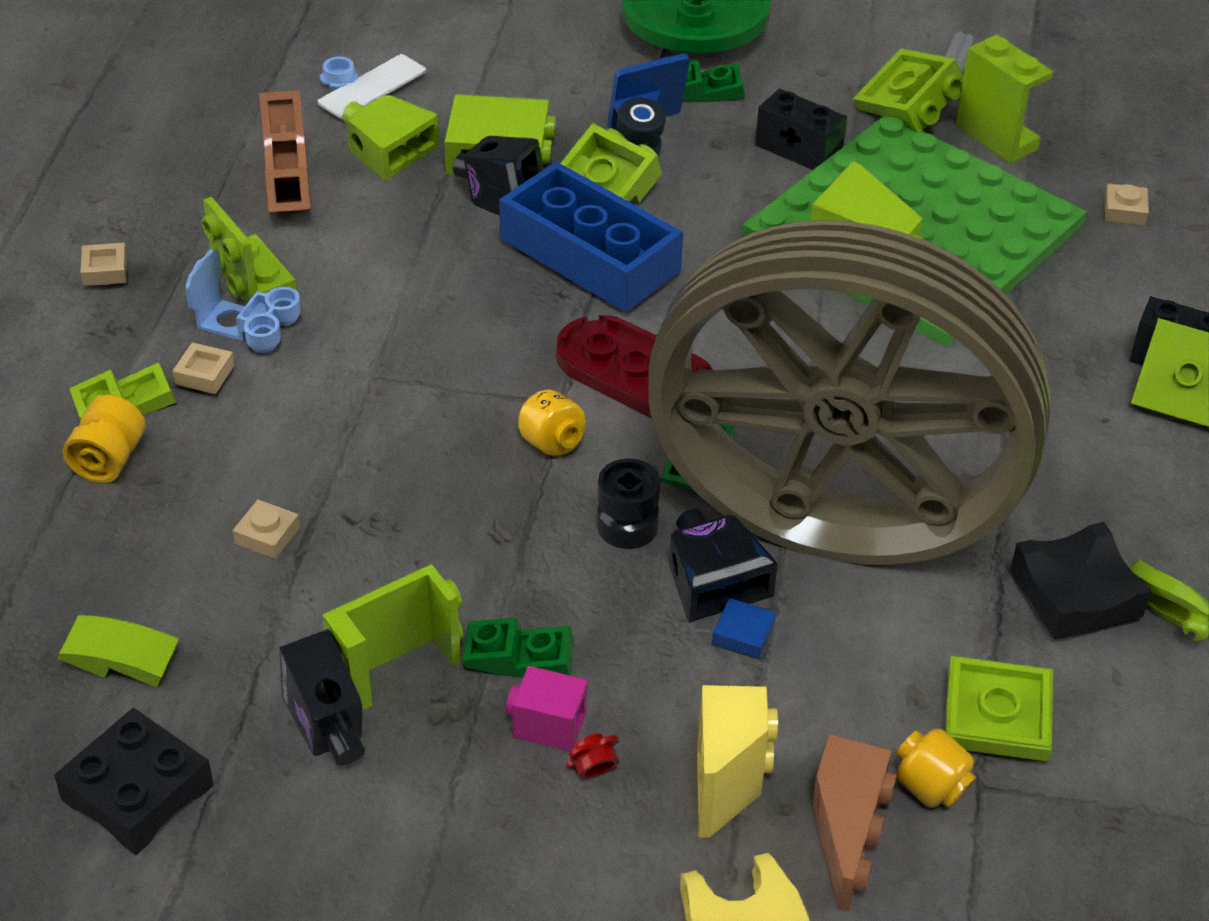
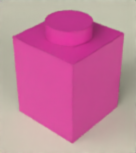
M528 666L521 685L513 684L507 699L506 714L513 716V738L567 751L573 750V745L577 742L587 714L588 680Z

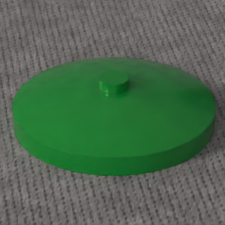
M622 0V17L627 27L635 35L658 47L687 53L720 52L747 44L766 29L770 19L771 0Z

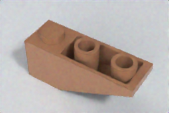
M829 734L816 774L812 810L837 907L849 911L854 891L857 890L864 893L866 891L873 860L864 858L867 846L878 848L885 822V816L877 814L880 803L890 806L897 774L888 772L892 750Z

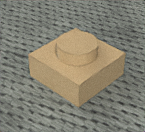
M1107 184L1104 195V221L1146 226L1149 214L1148 188L1136 187L1130 184Z
M125 242L82 246L80 274L83 286L126 283L127 251Z
M192 342L172 371L174 383L216 394L235 365L233 352Z
M257 499L232 530L234 544L276 559L300 529L299 514Z

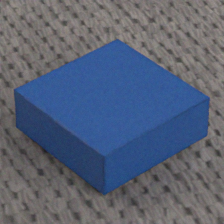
M729 598L713 631L712 645L759 659L775 625L776 612Z

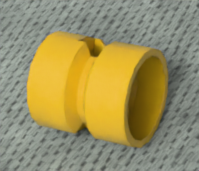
M100 395L91 401L81 417L79 426L74 428L64 444L62 453L65 462L75 473L89 481L108 483L115 480L145 431V418L138 408L121 397L113 395Z

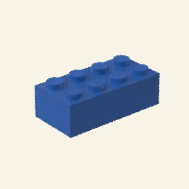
M557 161L499 199L500 239L626 313L681 272L683 231Z

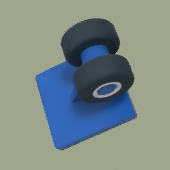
M686 53L616 70L614 74L607 125L609 128L621 133L627 141L637 146L644 144L650 147L658 157L661 149L660 136L664 131L666 117L679 114L681 111L690 62Z

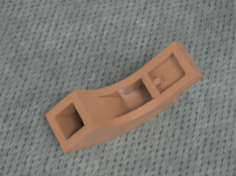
M300 90L259 93L266 165L265 180L269 213L311 210Z

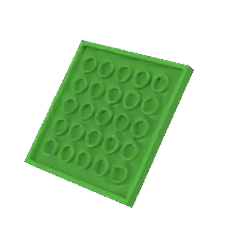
M884 115L743 224L742 237L773 226L811 221L812 204L852 162L861 164L923 218L920 236L925 241L954 254L991 280L1006 295L1085 224L1087 211L1036 187L1032 183L1023 181L997 166L982 161L962 149L943 142L929 133L923 131L916 132L906 127L899 118ZM847 293L867 305L873 300V298ZM920 317L915 331L945 347H948L956 340L941 328Z

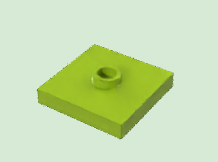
M1158 318L1131 405L1209 428V332Z
M951 656L948 667L945 731L968 751L1049 762L1052 752L1053 669Z

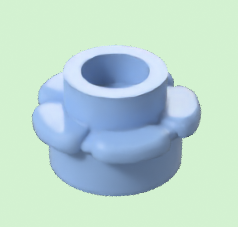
M346 57L329 58L324 62L323 73L320 74L321 82L329 85V88L334 91L342 86H346L348 83L355 82L358 78L353 61Z

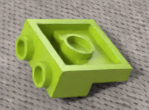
M900 48L853 98V101L859 111L899 118L906 127L920 132L928 125H934L938 121L940 111L952 99L960 97L963 73L955 58Z
M594 123L590 125L560 163L629 202L634 200L637 203L641 202L662 175L658 161L659 157L654 150L644 144L637 146L627 141L615 129L608 128L606 130Z

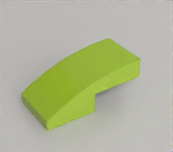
M159 362L117 381L110 369L69 388L80 419L91 401L100 395L121 397L138 408L142 415L177 402L167 376Z
M78 615L57 659L102 678L106 677L109 669H113L157 688L179 638L127 621L99 616Z

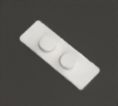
M400 54L358 77L355 82L348 83L346 86H342L318 99L317 102L319 106L342 119L343 111L350 102L356 101L365 107L381 96L395 91L397 88L426 73V68L404 54Z

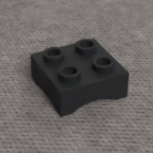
M1105 522L1088 525L1077 533L1057 540L1037 541L1031 539L1016 543L1011 571L1054 640L1144 617L1151 590L1145 581L1134 574L1127 566L1118 551L1112 532Z
M134 707L54 774L61 801L73 810L80 811L97 821L123 847L135 856L150 844L158 830L176 811L192 800L202 797L214 786L210 763L207 758Z

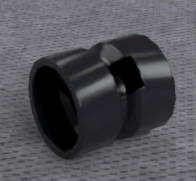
M619 459L607 464L599 474L597 529L600 537L606 543L616 548H641L650 543L657 535L661 480L658 471L651 464L638 459Z

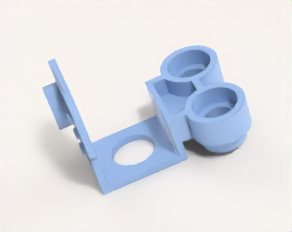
M210 249L202 259L195 263L192 272L188 275L185 286L188 307L194 309L197 328L239 341L246 339V343L257 353L272 352L281 340L280 326L292 325L301 313L299 293L290 287H277L270 290L267 294L256 291L246 306L221 300L219 288L222 274L219 251ZM227 313L239 314L236 317L237 325L233 327L220 325L218 319Z

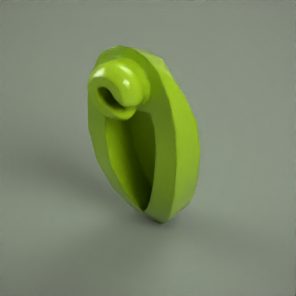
M1138 558L1129 568L1134 574L1142 578L1151 590L1147 606L1169 623L1182 628L1185 635L1189 631L1194 632L1193 641L1201 642L1206 640L1209 636V601L1193 587L1151 567Z

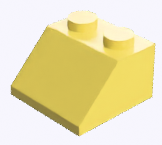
M702 685L697 741L699 838H710L757 799L762 793L764 773H773V741H777L778 711L777 709L768 708L767 687Z

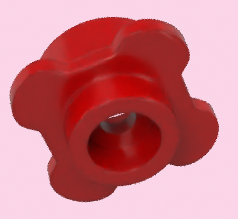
M596 733L578 740L573 745L574 749L569 752L571 760L566 763L568 770L577 769L581 779H591L614 769L619 764L614 747L619 743L617 735H610L604 738L602 734Z

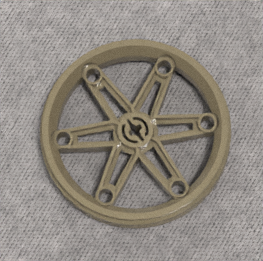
M804 221L773 226L742 237L716 252L687 279L676 293L656 336L651 351L648 371L649 408L659 442L678 473L700 497L724 516H736L749 532L772 543L796 552L844 563L893 565L930 560L961 550L990 534L1013 512L1036 477L1043 456L1051 413L1047 373L1036 337L1016 306L991 280L954 254L928 241L900 231L850 221ZM780 290H832L873 298V300L841 343ZM723 309L728 320L741 330L768 366L718 371L697 369L692 372L691 354L693 341L703 326ZM922 317L963 344L985 365L992 375L988 377L901 367L899 364L919 323V319ZM773 320L817 367L806 364L769 322ZM881 323H883L890 329H894V332L879 366L876 367L871 362L858 356ZM760 398H795V399H797V400H787V399H760ZM895 401L937 402V403H897V402H895ZM719 424L796 434L782 470L779 471L748 452L727 434ZM983 431L1001 434L1009 431L1006 444L995 461L977 478L962 485L958 477L948 470L924 438V435ZM877 433L886 437L920 475L915 476L874 434ZM814 434H817L819 437L832 442L833 445L815 470L802 463ZM849 457H851L899 498L851 495L828 490L826 487Z

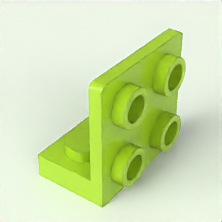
M212 197L203 200L205 216L201 218L202 228L209 239L210 249L219 251L222 268L221 275L226 280L227 286L235 298L240 297L247 304L256 291L267 294L270 290L277 287H290L297 291L296 279L256 234L246 237Z

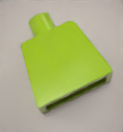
M383 95L365 107L353 101L343 111L342 119L347 126L348 147L351 153L385 181L439 148L438 115L391 95Z

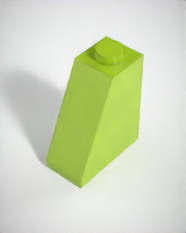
M852 162L812 204L811 221H850L876 225L924 240L920 236L923 218L861 164Z

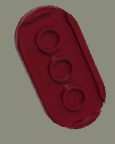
M599 315V320L588 321L587 316L568 323L557 337L556 358L562 371L574 380L651 418L648 371L656 335L626 320L610 315ZM691 354L692 372L697 369L713 370L706 360L698 355Z

